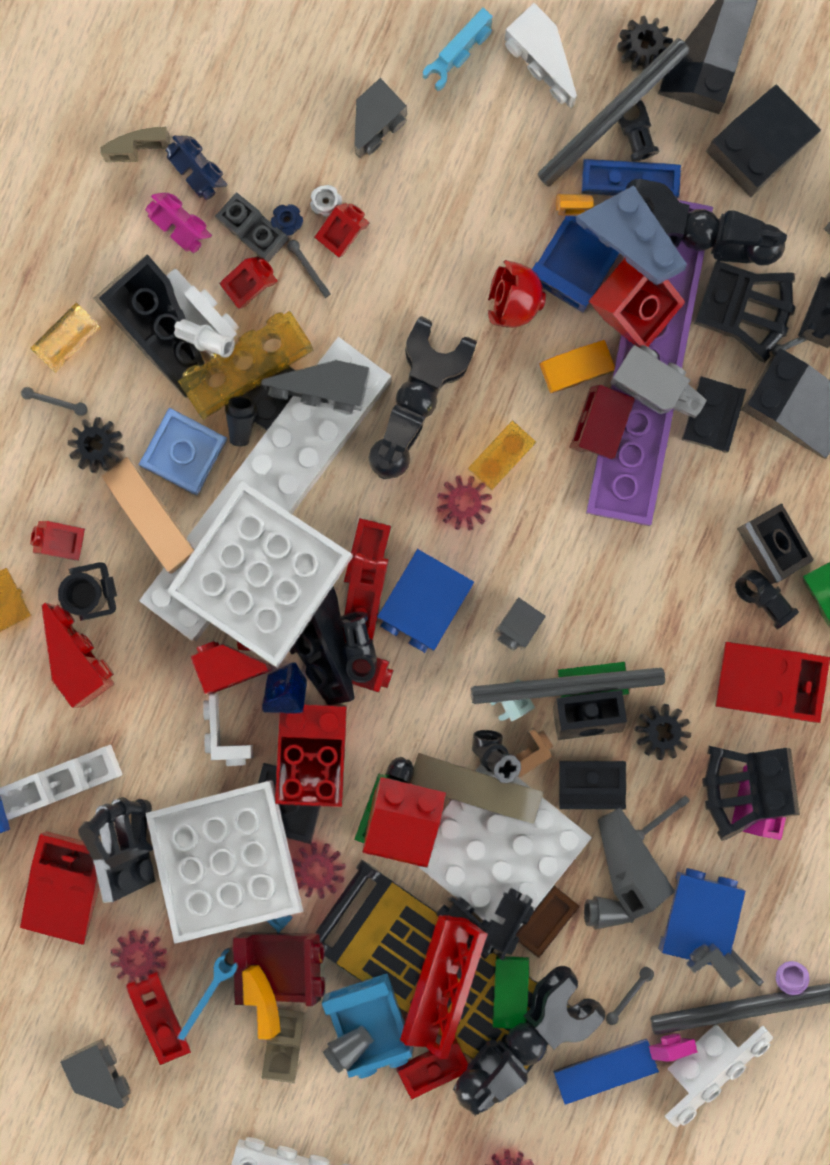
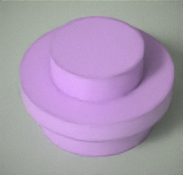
M789 961L783 963L778 968L776 983L784 993L798 995L808 987L809 973L802 964Z

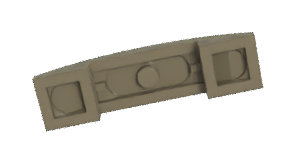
M421 753L417 755L410 783L446 792L445 797L532 824L535 823L544 794L542 791L514 782L501 783L493 776Z

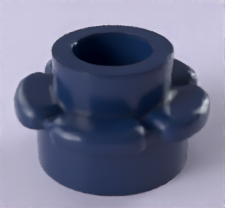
M282 204L274 209V216L271 218V224L274 228L277 227L287 236H290L302 227L303 217L300 216V210L297 206L293 204L285 206ZM289 217L290 221L285 222L284 218Z

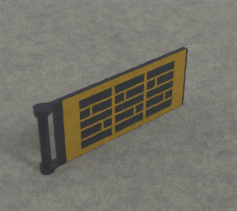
M361 859L356 867L358 871L315 933L320 934V943H323L325 950L324 956L361 982L387 973L399 1008L408 1014L438 916L434 909ZM368 878L377 882L334 946L330 947L326 944L325 940ZM494 951L486 959L480 956L455 1035L463 1053L471 1059L492 1039L500 1040L505 1045L506 1036L511 1030L492 1027L494 975L497 956ZM459 966L457 972L458 982H460L462 975L461 966ZM529 977L527 1012L532 1006L533 992L538 983L531 977ZM449 997L447 1003L448 1014L452 1007L451 997ZM440 1028V1029H439V1032H438V1036H440V1037L442 1038V1033H441V1028ZM534 1065L524 1066V1068L529 1073Z

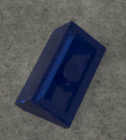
M292 662L268 674L262 703V710L264 712L301 713L304 711L307 679L296 662Z

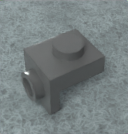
M713 943L710 946L703 944L689 955L691 960L686 964L694 973L710 962L731 989L742 981L736 973L741 968L731 954L728 952L726 955H723Z

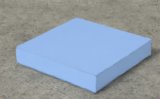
M168 408L139 466L198 496L228 438Z

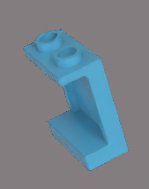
M387 973L324 995L322 1006L325 1014H330L338 1038L363 1025L374 1040L347 1071L349 1078L357 1075L358 1078H366L375 1074L378 1068L387 1065L390 1068H396L406 1064L409 1061L408 1058L412 1057L414 1047L406 1046L400 1041L405 1022Z

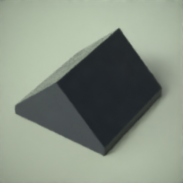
M782 503L737 528L761 572L771 584L778 583L814 561Z

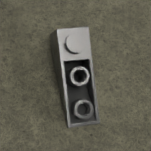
M334 360L262 379L261 385L264 390H269L268 395L274 398L287 400L288 395L300 397V402L309 406L320 407L322 402L334 405V411L353 414V410L361 411L370 370L366 366Z
M620 807L600 817L598 824L613 892L631 920L654 911L675 890Z

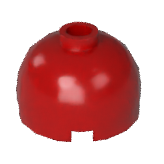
M505 260L503 262L506 266H498L492 279L488 300L495 298L494 311L488 310V317L493 325L517 328L529 323L536 316L538 310L541 311L544 308L546 293L542 291V283L534 270L521 263Z

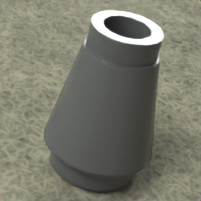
M597 896L585 901L586 926H593L595 930L634 922V919L631 920L620 901Z
M361 1025L359 1028L327 1043L329 1047L323 1051V1054L338 1073L344 1069L348 1071L374 1040L365 1027Z

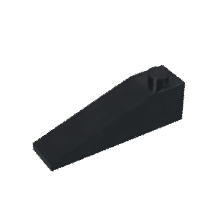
M147 254L117 276L93 299L186 398L210 375L200 351L196 349L194 344L177 338L174 335L175 323L186 319L178 304L169 278Z

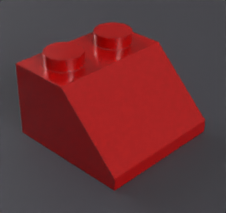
M626 258L622 260L588 301L605 322L639 348L641 345L649 347L685 303L668 279L656 285L627 263Z
M215 641L197 647L198 654L190 656L204 694L216 693L273 671L270 664L230 646L219 645V642Z
M381 777L374 792L362 853L427 868L438 833L446 792Z

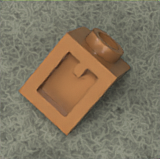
M535 728L527 731L538 748L532 751L529 746L515 755L521 762V771L517 777H522L552 757L549 749L554 746L543 730L537 733Z

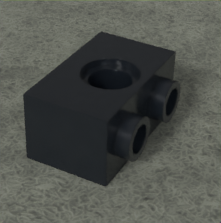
M622 690L556 698L553 706L558 740L623 732L627 724Z

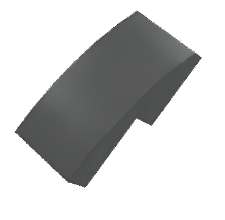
M237 192L215 215L228 230L267 262L289 240L285 233L277 227L274 228L271 222L256 207Z

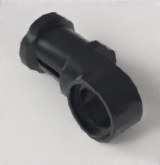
M641 99L635 104L639 109V117L637 119L626 120L622 117L617 121L621 125L624 136H628L633 152L630 156L632 162L645 160L659 153L658 146H654L649 131L651 123L646 107Z
M748 570L735 582V589L739 597L748 603H755L758 608H763L775 622L774 627L777 630L799 613L798 609L792 608L780 593L781 589L778 586L774 588L761 572ZM746 580L752 582L758 592L752 591L748 587Z
M362 611L351 612L338 619L339 625L344 628L347 642L344 645L347 657L346 672L353 681L365 683L370 681L376 672L377 657L373 639L368 636L366 626L368 621L367 613ZM357 659L367 660L371 670L367 673H359L354 669L353 662Z
M478 730L474 732L472 751L480 758L481 765L487 771L492 772L499 782H512L520 774L521 762L513 754H509L506 747L502 745V734L492 730Z

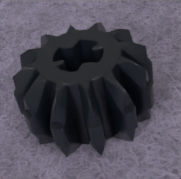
M645 15L641 17L639 24L634 20H630L627 25L628 30L622 29L619 37L622 41L618 43L617 50L624 52L621 58L622 63L633 62L631 66L632 72L637 70L638 65L643 66V70L646 69L673 42L672 38L666 37L669 32L668 26L658 28V18H655L652 24L648 23ZM643 41L650 43L647 49L641 47Z
M100 417L95 418L93 427L88 420H82L85 430L81 432L78 428L74 427L72 432L78 436V440H68L70 447L78 448L70 453V458L73 460L80 459L78 467L82 470L90 464V472L93 474L98 472L99 464H101L106 472L110 471L111 468L108 460L111 459L115 463L121 461L114 454V451L121 452L125 450L123 444L114 443L123 437L120 431L112 432L115 425L111 421L103 426ZM92 440L100 441L99 443L103 445L100 451L94 449L90 452L93 449L90 446Z
M668 704L662 705L661 715L655 706H650L649 712L652 718L650 719L647 715L640 714L639 718L646 723V726H635L634 728L636 732L645 733L644 737L636 740L637 745H644L649 742L644 751L648 756L657 747L656 758L658 760H663L665 749L670 758H676L677 754L674 746L681 750H686L687 746L680 741V738H691L692 735L690 732L681 731L682 727L690 724L689 720L682 719L677 722L682 712L678 708L669 716L670 708ZM666 723L669 726L667 732L670 736L668 739L661 738V741L657 739L659 732L656 730V727L658 725L665 726Z

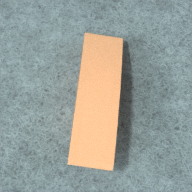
M125 457L111 468L110 471L102 475V478L159 561L172 574L187 562L194 548L130 458Z

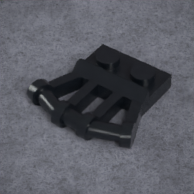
M716 260L694 324L722 333L725 336L734 337L755 358L765 363L770 358L769 352L782 337L787 336L789 328L786 325L789 316H793L796 306L793 305L792 283H795V273L756 274ZM779 284L780 300L753 291V285ZM747 301L777 311L775 320L771 321L744 312ZM740 322L766 330L769 334L759 344L739 327Z
M713 746L708 747L707 754H710L705 778H702L703 787H706L708 801H705V808L710 811L719 829L717 834L721 841L735 836L758 821L800 815L790 748L743 754ZM723 757L747 763L748 772L719 776ZM749 782L751 795L721 799L720 786ZM752 805L753 812L733 824L730 823L723 810L725 808Z
M120 797L111 804L106 803L96 809L95 816L89 822H84L78 829L79 836L94 861L103 903L115 902L156 881L149 854L153 847L146 841V813L152 812V805L148 800L138 799L136 801H129L125 797Z

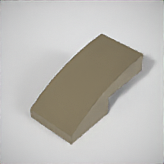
M153 127L133 131L101 147V155L105 162H138V149L167 148L170 145V135L166 127Z
M278 1009L281 1032L274 1038L267 1039L262 1079L295 1084L305 1013Z

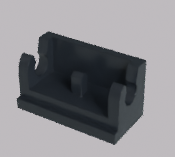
M830 272L825 278H820L798 333L799 337L826 348L830 346Z

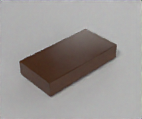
M554 885L535 908L529 922L519 928L516 934L519 937L518 942L540 958L580 905Z

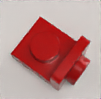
M343 203L334 208L314 238L340 258L345 254L358 234L368 227L370 222L364 218L365 213L359 207L351 203L349 205Z
M257 256L243 260L219 284L237 308L241 309L247 306L266 287L275 285L278 280L273 275L274 271L271 265L266 260Z
M39 521L38 526H34L30 537V544L34 546L33 553L79 561L85 528L51 521Z
M377 658V669L373 678L365 683H358L352 680V684L380 693L381 687L388 689L394 670L388 668L389 661ZM357 659L353 662L354 669L359 673H367L371 670L367 660Z

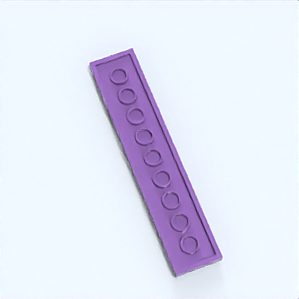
M678 200L681 203L690 205L688 213L695 209L713 211L712 206ZM681 240L679 247H676V249L686 262V270L668 280L684 299L685 303L649 345V348L658 354L657 359L666 365L674 363L682 368L705 251H694L686 247ZM622 335L620 337L613 377L633 347V344ZM611 384L610 389L626 394ZM634 399V404L615 458L607 459L597 455L586 514L646 526L652 525L674 409H671L668 413L658 414Z

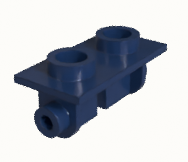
M174 135L172 137L175 142L165 149L168 154L167 159L181 175H184L190 168L193 172L186 179V182L199 198L203 197L205 200H209L216 193L213 188L228 186L222 178L223 172L212 161H208L201 153L203 149L197 140L191 136Z

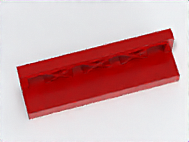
M439 915L400 1037V1041L406 1046L426 1047L439 1059L448 1060L487 937L486 932L466 918ZM469 934H471L474 938L468 951L467 940ZM459 966H461L462 970L460 982H458L457 978ZM449 997H451L452 1007L448 1014L447 1003ZM441 1028L442 1039L439 1045L435 1041Z

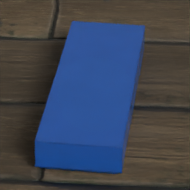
M584 159L581 194L615 196L626 190L627 184L632 180L643 179L665 184L673 192L675 198L678 199L680 194L681 165Z
M647 1038L554 1070L553 1072L564 1104L566 1105L658 1073L656 1062L651 1058L650 1045Z

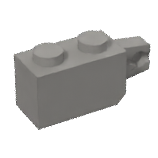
M633 345L610 384L658 414L668 413L671 409H674L690 417H697L707 400L688 384L690 379L685 376L686 371L674 363L666 365L657 359L658 354L647 346L641 345L639 348Z

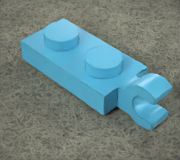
M482 8L439 53V57L423 70V78L425 80L432 73H437L441 77L435 84L437 91L445 87L447 73L454 66L459 68L470 56L468 51L476 42L481 45L492 32V15L485 8Z

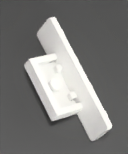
M177 269L172 270L167 277L172 284L178 304L186 317L185 320L200 326L209 325L213 331L234 339L235 347L233 353L227 358L209 350L206 351L236 385H240L261 366V363L239 339L235 332L239 327L227 313L221 316L213 308L218 303L207 290L203 289L199 292L194 285L191 286Z
M715 1024L696 1042L697 1053L677 1059L667 1068L689 1094L665 1115L666 1119L675 1127H678L680 1124L686 1125L696 1116V1109L705 1101L707 1103L713 1101L720 1094V1087L729 1079L734 1080L745 1071V1064L754 1056L759 1057L769 1049V1042L773 1039L769 1031L764 1026L760 1027L738 1048L723 1030Z

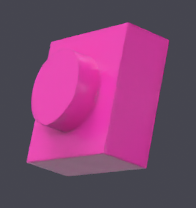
M678 1033L663 1036L660 1038L661 1043L649 1046L652 1060L671 1062L697 1053L695 1039L681 1038Z

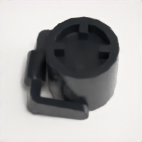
M99 562L68 569L71 575H68L61 582L58 589L59 602L67 612L78 615L80 621L108 616L115 612L116 603L114 597H117L114 579L109 577L108 568L105 563ZM100 569L102 579L99 580L97 577L83 572ZM107 600L109 609L100 611Z

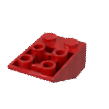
M45 602L41 605L52 681L72 708H83L114 685L110 678L114 673L103 659L95 658L91 652L95 647L84 633L76 632L72 626L75 619L71 613L59 605Z
M725 642L715 707L821 723L830 657Z
M280 703L275 804L342 807L347 706Z
M49 831L39 835L30 868L20 928L81 945L85 944L100 887L94 861L82 840Z

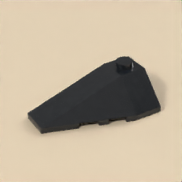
M716 0L685 40L689 47V53L663 77L658 94L719 114L725 104L758 0Z
M334 587L331 588L289 650L292 655L297 653L306 665L305 674L327 705L350 702L355 699L352 679L346 672L345 638L343 627L339 625L338 621L341 615Z

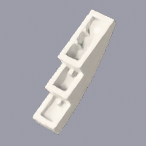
M108 745L1 787L0 796L7 819L11 820L120 777L123 774L112 746Z

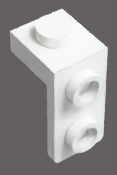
M209 694V700H204L203 702L204 720H210V733H206L204 736L205 753H211V760H226V766L246 765V759L254 758L253 745L220 746L219 694Z

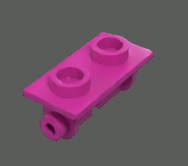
M168 192L152 194L151 197L155 201L150 202L145 209L149 213L148 218L164 232H167L174 224L176 229L170 237L186 252L196 253L202 246L199 240L212 237V234L205 229L207 227L206 223L198 216L190 215L181 207L183 205L182 202L175 195Z

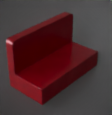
M600 384L590 387L569 448L578 452L589 451L607 459H614L634 404V398Z

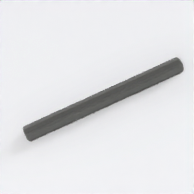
M680 38L673 41L538 172L539 179L546 186H551L689 53L688 45Z
M660 667L471 687L470 694L473 704L659 686L665 684V672Z
M830 983L807 987L804 992L798 995L778 992L654 1015L651 1017L652 1031L654 1034L659 1035L830 1003Z

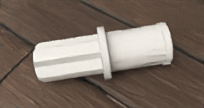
M185 319L175 323L174 335L177 338L194 344L196 349L200 351L209 350L224 358L229 357L233 353L235 347L234 339L213 331L211 326H200Z

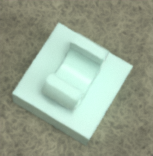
M531 699L502 701L501 703L506 712L498 718L500 721L510 718L512 722L535 707Z

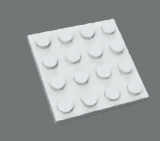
M241 481L166 593L278 668L353 555Z
M481 764L475 770L493 776L492 772L487 771ZM516 777L512 781L514 783L529 787L518 777ZM543 797L534 824L452 799L442 811L429 865L427 868L418 867L457 899L460 896L475 909L474 913L481 919H486L488 922L492 919L503 924L505 919L496 915L495 911L504 892L508 893L511 887L522 893L521 900H524L527 894L533 899L531 906L535 910L592 837Z
M273 781L262 782L146 813L174 944L304 912L279 804H275L276 791Z

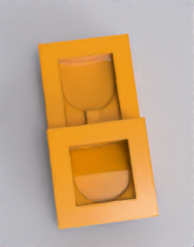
M557 194L556 196L558 215L578 216L594 207L592 195Z
M605 340L568 351L539 363L550 394L577 386L584 381L610 374L615 369Z
M252 965L242 972L244 1005H257L258 1039H272L281 1032L278 1007L264 972L259 965Z

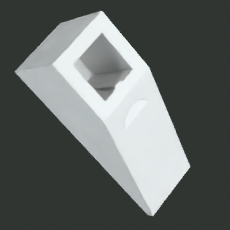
M533 3L506 28L505 46L516 58L521 56L528 64L527 68L534 78L538 81L543 79L551 87L550 93L559 103L563 104L565 102L572 108L575 105L577 94L557 26Z

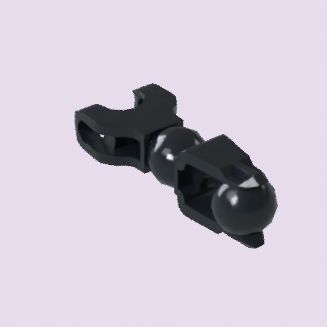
M634 179L626 186V189L635 186L675 247H679L682 240L686 247L694 251H705L711 248V254H713L715 260L746 264L753 262L759 266L770 265L776 262L785 251L787 234L771 224H765L761 220L734 210L721 214L719 219L714 213L706 209H695L688 213L690 205L679 202L673 192L665 184Z
M423 316L417 319L407 339L405 348L406 360L411 367L408 381L402 384L397 391L396 405L391 411L384 438L372 446L368 457L372 470L380 478H397L405 473L411 459L409 450L419 437L425 418L430 416L436 409L437 395L440 389L445 384L456 382L465 375L474 354L477 340L464 337L454 351L447 354L438 353L431 348L428 341L432 321Z
M558 966L541 979L535 986L532 1006L523 1015L529 1023H519L513 1027L506 1036L505 1045L500 1040L492 1039L488 1041L468 1064L467 1070L459 1077L453 1090L460 1105L471 1111L473 1115L487 1111L495 1103L502 1102L523 1087L528 1081L526 1075L528 1071L524 1066H531L539 1062L546 1054L547 1044L555 1050L561 1043L567 1041H583L602 1024L605 1019V1010L599 1002L593 999H583L574 1006L567 1007L569 998L578 987L577 977L571 968Z

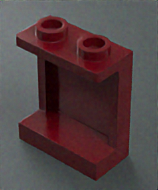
M242 932L234 937L233 961L238 964L237 970L234 973V1004L244 1005L242 972L252 965H259L264 972L276 1002H304L308 1007H313L325 994V979L320 975V964L324 961L325 950L323 943H320V934Z

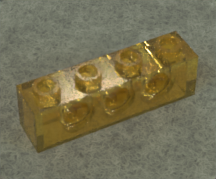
M291 311L285 314L283 312L276 313L266 321L267 325L260 330L255 331L253 329L239 337V343L235 345L233 353L229 357L224 358L219 354L213 353L210 356L211 360L201 367L198 364L194 365L182 374L183 378L178 380L203 420L225 407L230 398L246 394L260 385L262 379L273 377L314 351L311 342ZM270 339L281 341L279 349L275 352L264 350L265 343ZM249 356L253 358V363L248 369L240 370L236 367L237 361L241 357ZM218 373L225 375V380L221 386H209L211 376Z

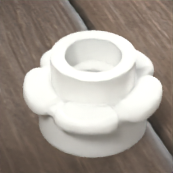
M331 185L317 187L311 193V209L316 214H322L324 217H329L334 208L342 204L341 195L337 194V189ZM327 198L329 202L324 204L323 199Z

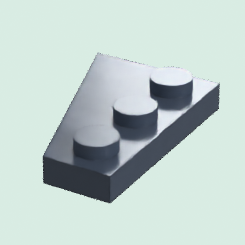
M635 186L576 216L577 224L584 229L588 228L599 237V241L608 248L610 246L626 258L627 263L656 285L686 270V262Z

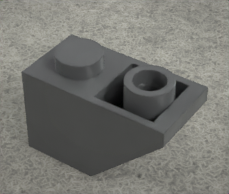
M381 78L356 99L355 154L359 158L365 153L368 155L374 153L382 145L383 141L381 139L388 132H397L407 121L405 118L407 116V105Z
M518 597L495 630L500 634L497 640L513 651L517 647L524 649L546 616Z
M102 1039L65 1056L60 1062L74 1093L117 1109L124 1107L129 1101L128 1095L131 1094L129 1084L123 1075L119 1077L114 1066L117 1063L114 1051L110 1045L105 1046Z

